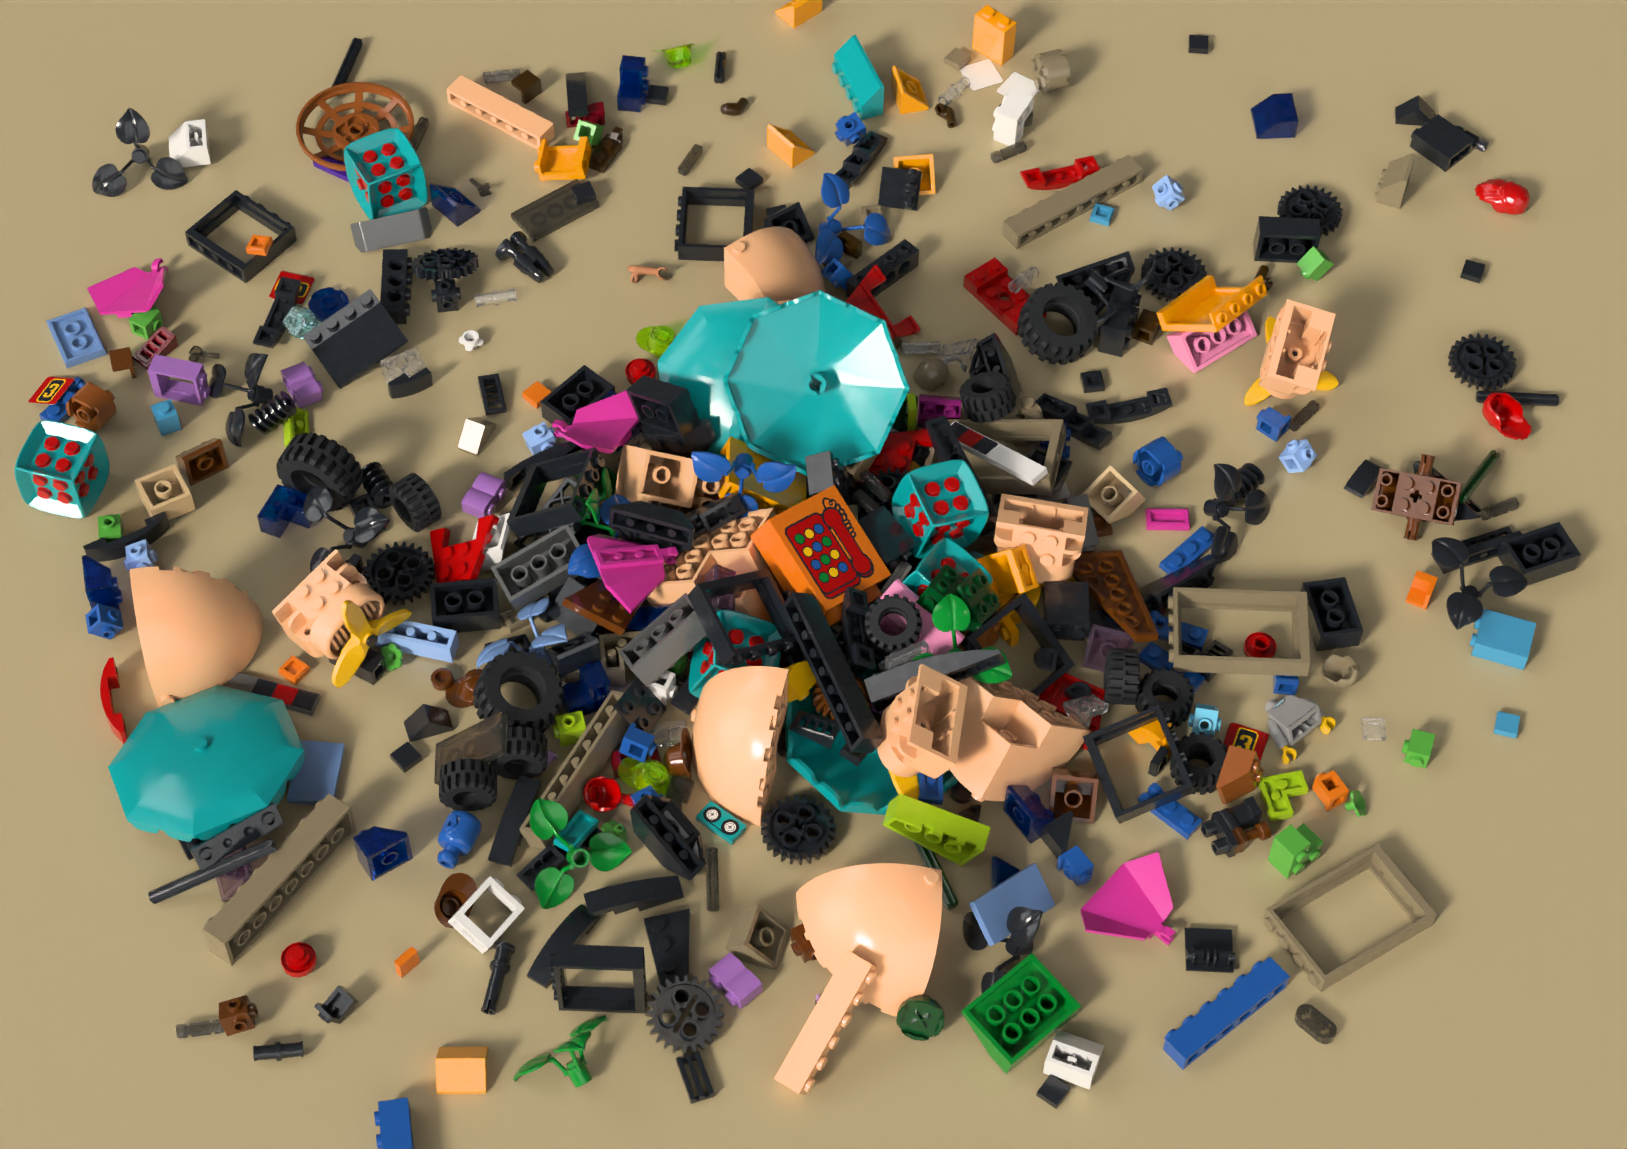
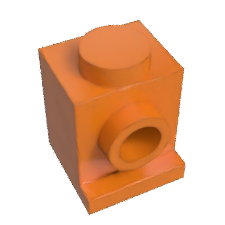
M1334 770L1328 773L1323 772L1314 779L1312 789L1325 805L1324 809L1326 811L1346 802L1349 789Z

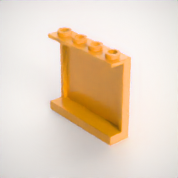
M1207 275L1159 310L1157 316L1162 331L1218 332L1268 295L1263 276L1257 277L1245 287H1217L1213 275Z
M731 436L720 451V454L725 455L731 465L732 461L736 460L737 455L741 453L751 455L756 470H758L761 464L774 461L751 450L745 442ZM734 469L728 476H725V483L719 491L720 498H723L728 493L738 494L740 478L737 477ZM796 471L795 478L787 489L781 492H769L764 489L763 483L757 482L752 472L749 477L744 479L742 495L754 497L758 502V510L773 508L776 515L806 500V475Z

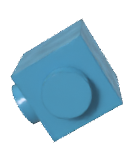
M171 399L150 406L161 437L182 430L178 414Z

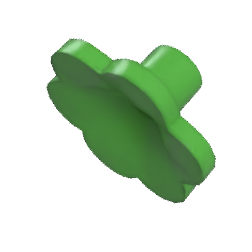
M395 643L383 646L381 653L384 656L386 668L389 671L400 668L403 658L402 650Z
M1359 790L1351 791V801L1345 802L1346 810H1355L1358 817L1365 816L1366 803L1364 798L1361 797Z
M610 820L601 826L603 832L614 834L625 843L627 842L626 828L615 820Z

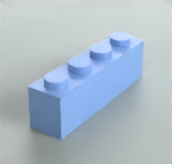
M405 620L393 629L379 635L378 641L374 645L375 647L382 648L390 643H395L404 653L453 663L459 647V640L455 630Z

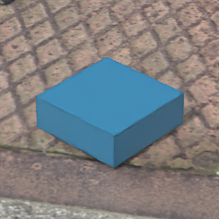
M1095 203L1090 216V222L1109 226L1115 208Z
M1498 711L1493 733L1516 739L1520 716Z

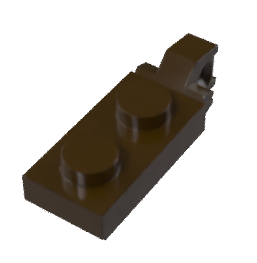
M616 126L612 130L611 135L606 134L591 154L588 168L601 173L606 171L622 149V128Z

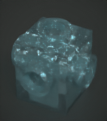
M293 306L283 320V323L288 328L287 331L295 338L304 339L302 337L304 334L319 325V322L313 316V312L306 307Z

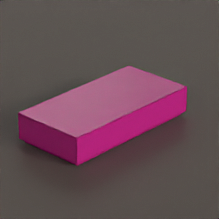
M1146 508L1145 510L1146 530L1189 531L1190 529L1189 509Z

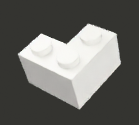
M1012 88L1010 93L1004 96L1001 106H997L994 111L993 140L1015 148L1023 136L1024 121L1033 110V95Z

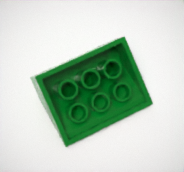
M1031 953L961 1012L990 1057L1007 1074L1077 1015L1081 1005L1036 956Z

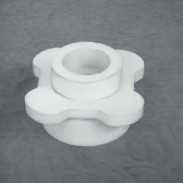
M468 330L459 338V343L465 346L466 351H473L477 346L483 345V339L479 338V334L476 331Z

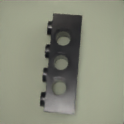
M904 239L847 280L846 297H850L873 266L877 264L887 280L870 291L876 297L918 267L919 249Z
M383 249L380 302L396 325L407 324V316L411 315V307L408 304V300H411V288H408V285H412V273L409 272V269H413L412 257L408 256V249Z

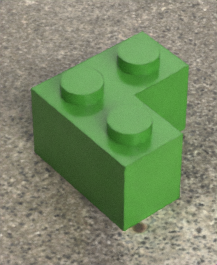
M1304 823L1297 829L1290 824L1274 837L1268 861L1288 879L1293 874H1300L1308 862H1315L1321 856L1323 841Z

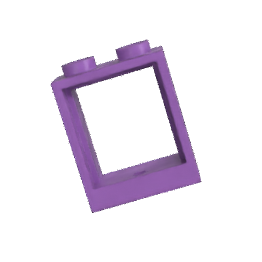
M154 355L148 368L154 396L203 406L205 399L209 398L211 391L203 364ZM169 376L193 381L194 384L169 379Z

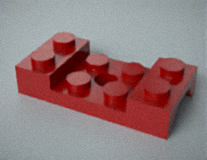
M994 257L966 274L963 287L1012 333L1018 335V329L1020 328L1017 325L1018 318L1020 317L1019 313L1030 295L1008 275V269ZM1008 297L1010 300H1001L1000 298ZM1047 312L1043 313V318L1047 317Z

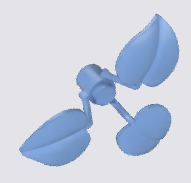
M545 597L523 607L518 612L517 617L519 620L529 618L536 637L529 647L530 652L525 654L535 653L537 658L541 660L543 658L549 662L547 664L549 666L551 661L545 652V649H547L545 646L568 642L564 624L552 626L543 631L541 636H539L533 619L535 615L543 613L548 608L550 599ZM506 638L497 640L481 651L476 666L479 669L482 664L492 661L498 654L504 655L506 651H509L510 647H514L516 650L523 649L513 641L508 642Z

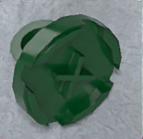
M923 994V996L910 997L901 1003L897 1011L896 1022L905 1036L913 1040L925 1041L929 1040V1037H936L944 1028L945 1013L942 1006L936 1000Z

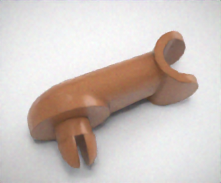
M630 265L627 271L632 272L630 276L631 282H633L635 277L634 283L638 281L639 275H653L665 281V278L660 277V272L662 270L668 272V269L664 267L654 268Z

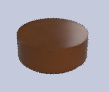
M439 668L432 673L431 682L436 690L445 691L453 686L454 677L449 669Z

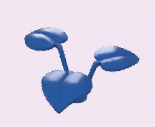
M824 173L821 196L823 202L828 207L836 208V210L827 217L828 221L822 222L819 225V235L815 248L817 263H829L833 258L838 261L842 258L843 243L836 237L843 230L865 229L864 239L869 244L879 246L887 243L891 237V231L886 219L879 213L867 215L865 225L842 227L838 220L833 219L841 210V204L849 202L850 192L845 181L839 176Z
M695 451L691 455L696 476L706 482L720 481L722 475L728 476L734 469L735 474L740 478L738 496L747 511L737 517V519L747 517L748 512L758 510V502L754 497L742 495L744 479L749 477L752 472L757 482L763 483L764 489L769 492L784 491L791 485L796 474V464H784L774 461L765 462L756 470L752 456L747 453L737 455L736 460L732 461V465L727 458L714 453Z
M612 495L601 505V519L609 525L610 507L612 505L629 503L630 501L621 495ZM617 532L615 533V538L619 537ZM588 544L580 545L573 552L568 564L569 575H579L586 578L601 576Z

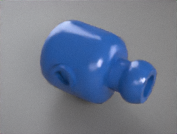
M454 810L448 814L437 840L443 848L437 856V861L441 866L453 869L459 863V855H467L473 850L482 828V824L476 816L463 810Z

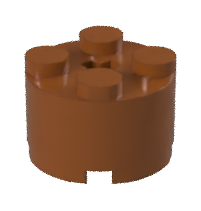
M87 382L66 403V411L70 417L73 415L77 420L75 422L77 426L96 432L102 429L116 414V405L113 401L115 397L109 390L104 391L92 382Z

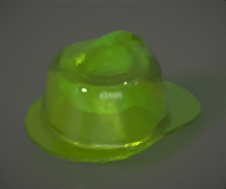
M686 44L672 49L654 50L652 52L662 51L670 67L675 69L682 68L691 64V47L695 46V44Z
M649 326L637 333L636 343L643 350L660 358L675 339L676 333L668 326Z
M631 757L624 758L620 762L618 767L619 776L630 787L640 791L651 785L658 795L662 794L664 796L669 789V776L666 767L661 762L645 760L642 763Z

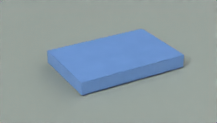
M86 307L46 321L67 369L107 355Z
M300 740L305 750L304 763L296 777L290 781L287 802L316 805L319 800L324 799L328 794L336 796L345 745L344 743Z

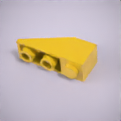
M807 660L784 668L788 669V702L802 701L810 694L808 690L817 683Z

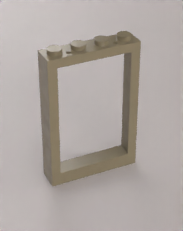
M947 419L950 425L957 421L994 441H1050L1044 463L1048 474L1033 486L1015 476L977 477L986 494H1053L1066 439L1063 419H1000L989 423L973 422L971 419ZM930 447V455L926 458L925 466L939 463L933 447Z
M1173 587L1172 596H1168V609H1172V614H1168V627H1172V631L1168 633V644L1172 645V649H1169L1168 662L1173 663L1175 672L1308 676L1310 646L1307 592ZM1181 608L1291 612L1294 659L1182 655Z
M1376 844L1266 908L1263 920L1266 928L1276 935L1281 947L1285 950L1287 949L1292 955L1294 963L1307 974L1309 982L1321 992L1432 926L1437 914L1384 850ZM1369 869L1414 923L1325 975L1281 919Z

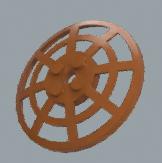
M369 82L344 83L323 90L305 104L297 118L296 135L300 147L311 160L329 169L346 171L345 165L330 163L322 160V158L329 156L332 159L344 162V157L334 153L344 150L347 145L360 138L379 132L378 123L384 118L388 120L391 128H397L396 121L390 113L397 105L406 114L409 124L398 129L403 133H408L407 139L410 142L415 128L414 116L407 101L388 87ZM355 92V102L342 104L333 109L325 102L332 97ZM363 92L379 94L389 98L391 101L385 108L373 103L363 102ZM317 106L326 113L319 120L316 129L304 127L308 116ZM354 109V113L342 117L338 115L342 111ZM369 109L378 112V114L372 117L362 113V110ZM330 118L335 122L332 131L322 130ZM303 134L315 136L321 152L312 154L305 145ZM321 137L333 138L335 145L327 149Z

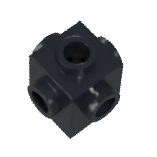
M455 279L443 282L435 281V290H431L432 302H437L438 313L458 311L457 300L461 299L460 287L455 285Z

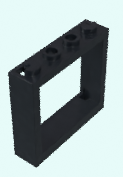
M682 188V196L678 197V207H681V210L677 209V221L680 224H676L675 235L679 238L674 241V251L678 252V260L724 261V248L728 245L686 244L689 205L745 207L744 237L752 233L754 189Z
M237 190L185 231L188 246L244 283L249 282L297 241L295 229L290 225V222H285L276 213H271L262 204H257L249 196H245ZM238 210L279 235L273 240L266 256L255 255L247 263H244L206 237Z
M593 447L532 464L506 521L515 535L522 537L582 521L588 508L585 503L593 489L596 488L605 466L604 458ZM580 474L569 503L535 512L547 482Z
M768 568L699 583L687 595L723 666L729 664L736 666L745 660L756 661L765 655L772 657L781 651L788 653L797 648L798 641L781 608L785 601ZM756 588L782 639L735 650L710 599Z
M1024 592L1014 596L992 614L993 616L982 624V627L973 632H968L961 646L965 651L983 649L976 639L1015 609L1041 648L1059 649L1055 672H1052L1030 690L1031 693L1038 696L1075 666V664Z
M1159 704L1083 736L1114 816L1119 824L1196 792L1194 784L1197 783L1192 770L1188 772L1185 764L1189 763L1184 751H1179L1176 745L1180 743L1176 731H1171L1168 724L1172 722L1167 710L1162 711ZM1158 720L1185 784L1132 807L1123 809L1098 745Z
M555 944V953H550L551 979H553L552 990H554V1000L558 1001L559 1010L646 1013L647 983L644 947ZM566 969L633 971L634 988L568 986Z

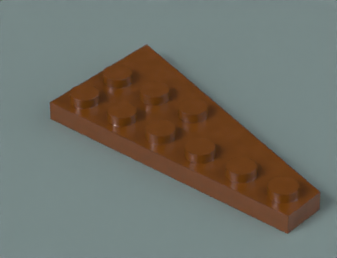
M1122 550L1081 553L1080 557L1075 559L1072 576L1078 582H1088L1089 594L1135 642L1157 641V629Z
M600 579L564 598L562 606L622 636L644 601L630 614L605 587L603 580Z

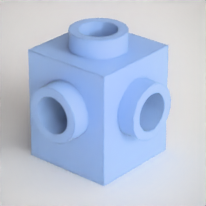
M1168 175L1152 186L1156 196V203L1169 211L1185 200L1182 185Z
M545 422L535 425L522 433L526 446L532 455L557 445L555 440L558 437L554 436V429L552 427L548 428Z
M1295 439L1287 443L1279 459L1288 473L1304 472L1308 469L1317 455L1307 439Z
M146 539L125 546L126 559H124V564L127 571L133 568L156 566L155 562L158 561L157 554L154 549H151Z

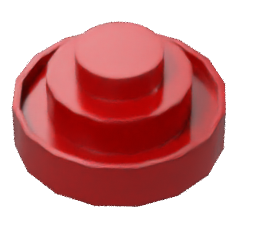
M643 358L632 360L625 369L626 379L633 385L643 375L656 378V368L650 360Z
M1256 632L1246 638L1243 651L1246 657L1274 658L1277 644L1272 636Z
M302 942L292 943L287 946L280 958L283 970L291 977L308 975L313 971L317 963L316 953L312 946Z

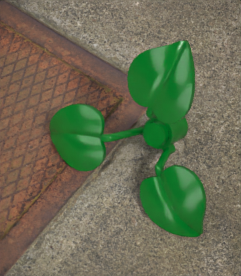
M604 466L602 473L604 492L599 497L597 488L593 489L585 503L588 506L582 521L578 522H581V525L608 530L611 536L614 537L615 530H612L609 526L599 524V502L607 500L612 496L609 472L607 467ZM591 512L595 523L587 521V519L591 518Z
M947 594L934 608L932 620L934 626L939 631H951L953 649L948 653L961 652L962 650L957 647L956 630H966L970 624L971 615L967 605L961 598L953 594ZM985 647V648H983V649H981V650H994V649H998V648H996V647ZM1001 651L1006 664L984 671L973 677L981 683L995 684L1011 679L1013 674L1007 657ZM923 653L916 656L913 659V661L931 657L934 655L931 653Z
M539 798L531 808L529 820L533 833L542 840H547L554 834L569 849L566 855L569 862L568 866L562 868L561 871L554 867L545 868L536 877L535 891L540 906L543 909L556 907L564 902L572 893L574 880L570 875L564 874L566 871L574 869L575 866L578 868L585 867L590 860L594 868L607 872L616 868L632 853L630 847L621 838L608 832H600L592 836L590 839L591 850L586 851L580 847H573L557 832L563 830L568 822L567 811L561 804Z
M603 1015L579 1024L570 1032L571 1038L568 1041L559 1044L553 1049L554 1053L569 1051L572 1060L566 1064L567 1069L551 1053H545L523 1064L513 1080L516 1081L519 1076L533 1072L546 1063H554L563 1072L565 1077L569 1075L575 1087L588 1083L592 1080V1076L586 1066L587 1062L583 1051H585L586 1042L592 1034L591 1031L601 1024L602 1021H607V1016ZM574 1051L579 1052L580 1058L576 1057Z

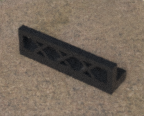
M1509 526L1461 541L1469 550V558L1462 562L1464 567L1497 557L1502 541L1521 535V531L1512 533ZM1459 565L1451 569L1439 566L1443 574L1460 569Z

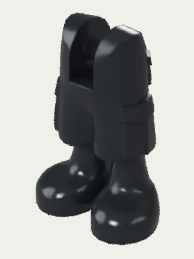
M522 231L514 232L510 237V241L507 238L503 240L496 250L495 256L499 260L503 261L509 257L513 258V265L521 273L528 275L537 283L544 281L542 273L548 277L554 273L553 267L545 259L544 255L535 246L527 244V236Z

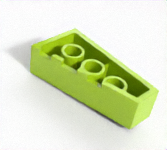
M899 794L889 802L882 824L960 866L984 851L991 828L903 794Z

